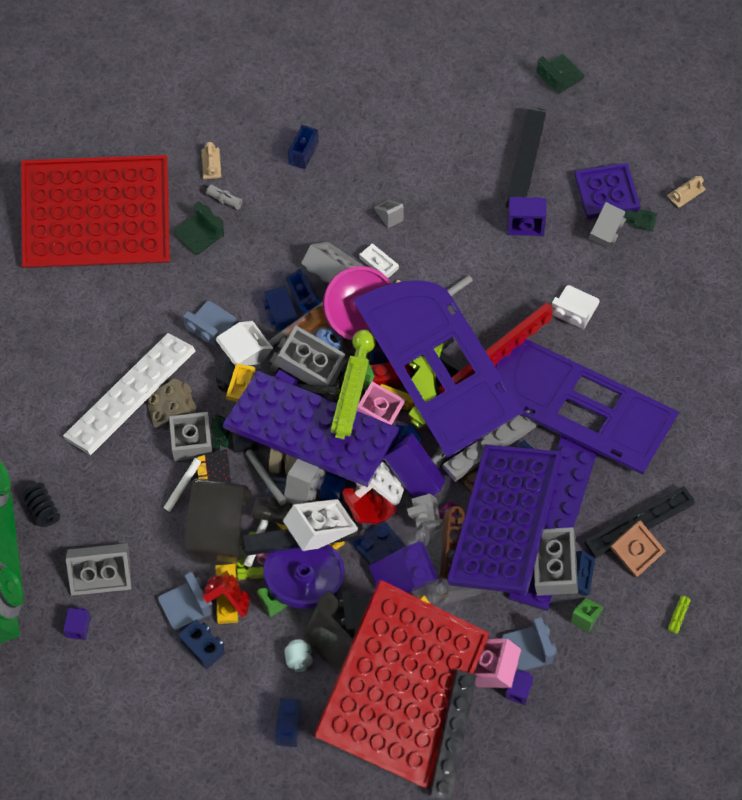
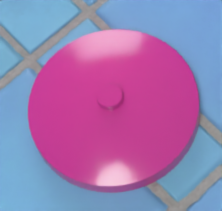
M366 266L351 267L337 274L328 284L323 297L324 315L333 331L349 341H352L354 334L359 330L367 329L371 331L353 300L374 289L392 284L391 281L380 271Z

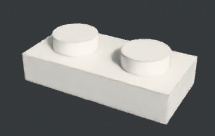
M371 244L360 254V259L364 263L380 271L387 278L399 269V265L374 244Z

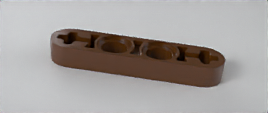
M459 506L448 507L444 513L440 579L447 585V574L451 567H448V564L453 562L449 560L448 552L450 550L456 551L465 519L464 510ZM452 513L457 514V518L453 517ZM451 530H455L457 533V538L454 541L449 537Z

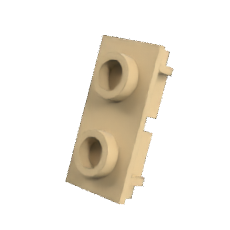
M208 142L205 149H202L203 179L221 178L220 150L215 148L212 142Z
M695 176L668 194L667 197L680 208L706 190L702 185L704 180L701 176Z

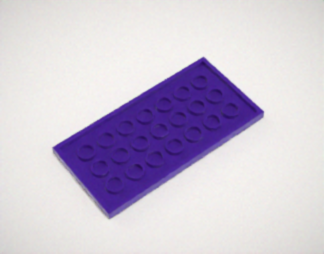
M260 371L255 373L223 423L224 429L365 487L369 486L399 431V428L357 411L351 436H345L344 439L335 438L336 434L331 433V427L338 403Z
M485 445L449 572L448 585L527 595L562 460L561 451Z

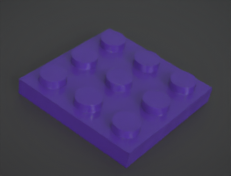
M628 163L575 171L574 175L587 219L599 217L606 202L626 211L625 213L640 211L641 206Z

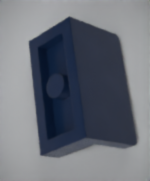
M583 550L576 551L578 593L587 596L590 595L595 558Z

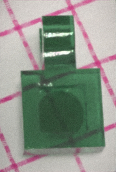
M639 209L638 213L626 210L624 216L626 218L625 223H636L635 228L653 232L657 213Z
M219 414L212 416L211 434L214 435L212 446L216 450H220V445L225 448L228 447L230 431L223 428V423L226 419Z

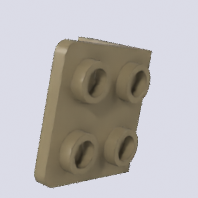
M174 378L158 388L146 400L155 428H160L169 423V416L196 413V404L192 399V391L187 383Z

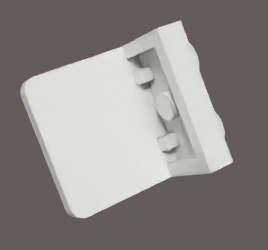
M568 285L559 298H554L552 302V315L584 330L599 305V299Z
M382 461L368 487L356 483L355 494L361 498L373 488L392 504L397 505L400 503L404 486L391 468Z

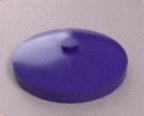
M329 544L319 549L306 551L297 548L270 552L265 560L264 582L268 591L281 603L294 608L308 609L322 606L337 596L344 583L345 568L343 560L339 553Z

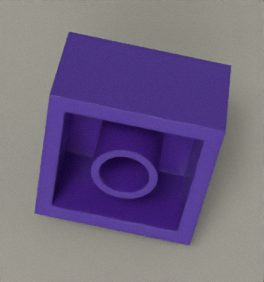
M509 197L507 235L544 236L547 217L546 198Z

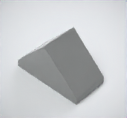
M388 200L374 207V210L387 228L404 221V206L402 203Z

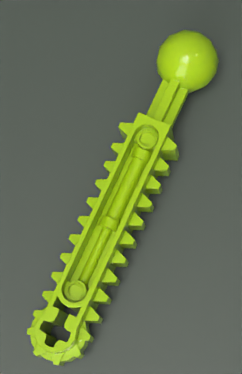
M367 329L357 331L352 338V344L356 351L355 355L350 356L331 427V433L336 434L335 438L344 439L345 436H351L369 360L366 359V355L376 345V338Z

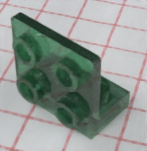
M561 54L552 61L547 60L544 56L537 60L536 73L557 94L579 82L585 76L564 54Z

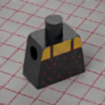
M227 449L197 457L201 464L190 481L199 480L200 490H232Z

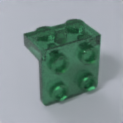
M200 201L194 204L195 216L174 231L175 236L195 255L200 254L224 236V223L219 216L216 217L207 205L204 206Z

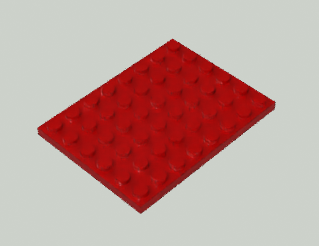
M167 155L21 160L23 268L170 263Z
M379 580L313 737L427 789L433 775L454 671L460 670L471 674L474 673L489 633L397 587Z

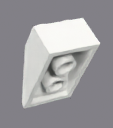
M338 499L294 504L283 520L303 551L319 549L358 530Z

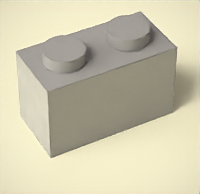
M606 202L588 239L607 248L611 243L614 244L619 235L616 233L618 227L622 228L626 218L623 216L626 211Z

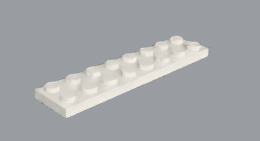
M167 333L63 435L65 440L91 455L195 352L194 347Z

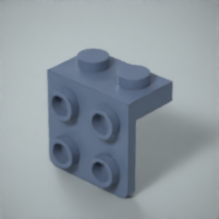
M207 301L195 315L188 311L183 316L185 328L213 346L218 344L216 341L217 336L233 327L236 323L235 316L211 301Z
M192 572L185 575L186 584L160 595L158 598L175 631L190 625L196 619L199 621L211 615L210 605H212V602L206 603L202 598V582L199 577L195 578Z
M542 617L534 619L533 627L507 633L502 637V639L510 640L521 649L516 668L517 671H526L553 664L556 647L554 642L550 643L548 637L550 630L548 624H544Z

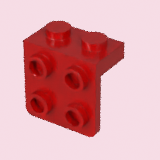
M345 488L342 491L344 501L349 505L354 519L359 523L383 524L398 511L394 504L373 488L361 498L355 494L356 489Z
M225 571L221 575L215 574L207 580L208 583L204 588L205 591L202 596L206 603L224 593L242 618L247 615L250 597L246 591L240 589L234 575H230L228 571Z

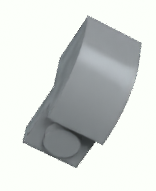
M426 494L412 499L413 507L407 508L409 517L416 521L417 529L439 523L440 514L437 498L431 494Z

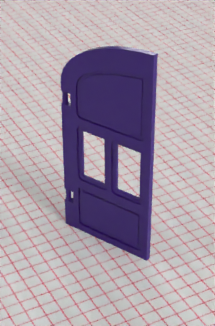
M402 281L374 289L353 300L447 458L523 414L522 409L445 288L429 281ZM450 305L456 312L453 315H451L447 308ZM454 337L475 371L474 375L457 385L434 350L435 347ZM422 355L425 356L445 389V392L426 403L404 368L405 365ZM497 384H500L504 392L502 394L496 388Z
M528 339L522 345H518L508 356L503 357L496 365L497 371L522 409L523 414L521 415L607 458H612L618 461L619 464L642 475L679 414V411ZM581 376L620 394L621 397L614 408L611 409L574 391L573 389ZM497 384L496 388L502 394L504 390L500 384ZM569 400L607 419L597 433L558 414L565 401ZM524 409H527V410L533 412L534 415H532V414H530V413L524 411ZM611 451L621 455V457L612 454Z

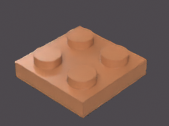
M640 520L609 546L634 577H638L665 552V549Z

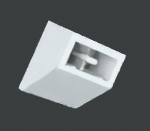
M253 321L239 322L216 338L221 349L224 350L235 366L236 363L243 365L261 364L273 349Z

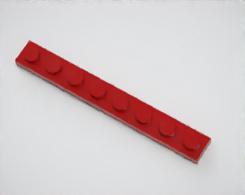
M546 302L486 350L494 366L503 357L508 356L518 345H522L528 337L536 334L543 325L551 321L552 306ZM468 364L454 375L452 380L457 385L474 375L475 371ZM443 386L439 387L440 395L441 393L445 392Z

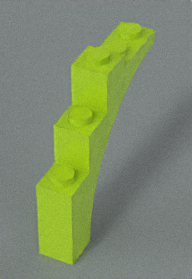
M446 342L434 348L438 357H440ZM422 355L408 363V365L417 371L412 377V381L426 403L437 396L436 374L425 356ZM415 405L408 414L411 418L410 422L419 429L420 427L427 429L428 425Z

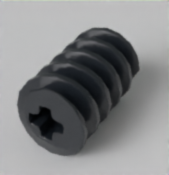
M43 482L29 486L23 493V499L26 501V505L29 507V511L39 527L51 526L60 519V514L57 513L58 509L54 507L51 496L47 495L48 490Z

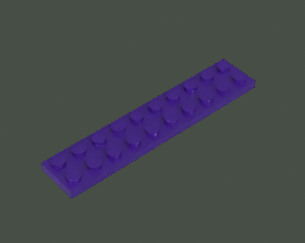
M561 436L557 451L562 453V460L544 529L574 527L597 452L564 436ZM534 570L527 595L510 593L509 600L548 611L552 595L537 596Z

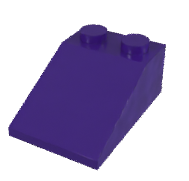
M420 541L406 546L369 566L376 585L379 580H382L407 593L439 580L425 543Z

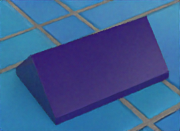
M413 433L408 435L384 457L385 462L412 499L426 494L435 495L440 492L446 481Z

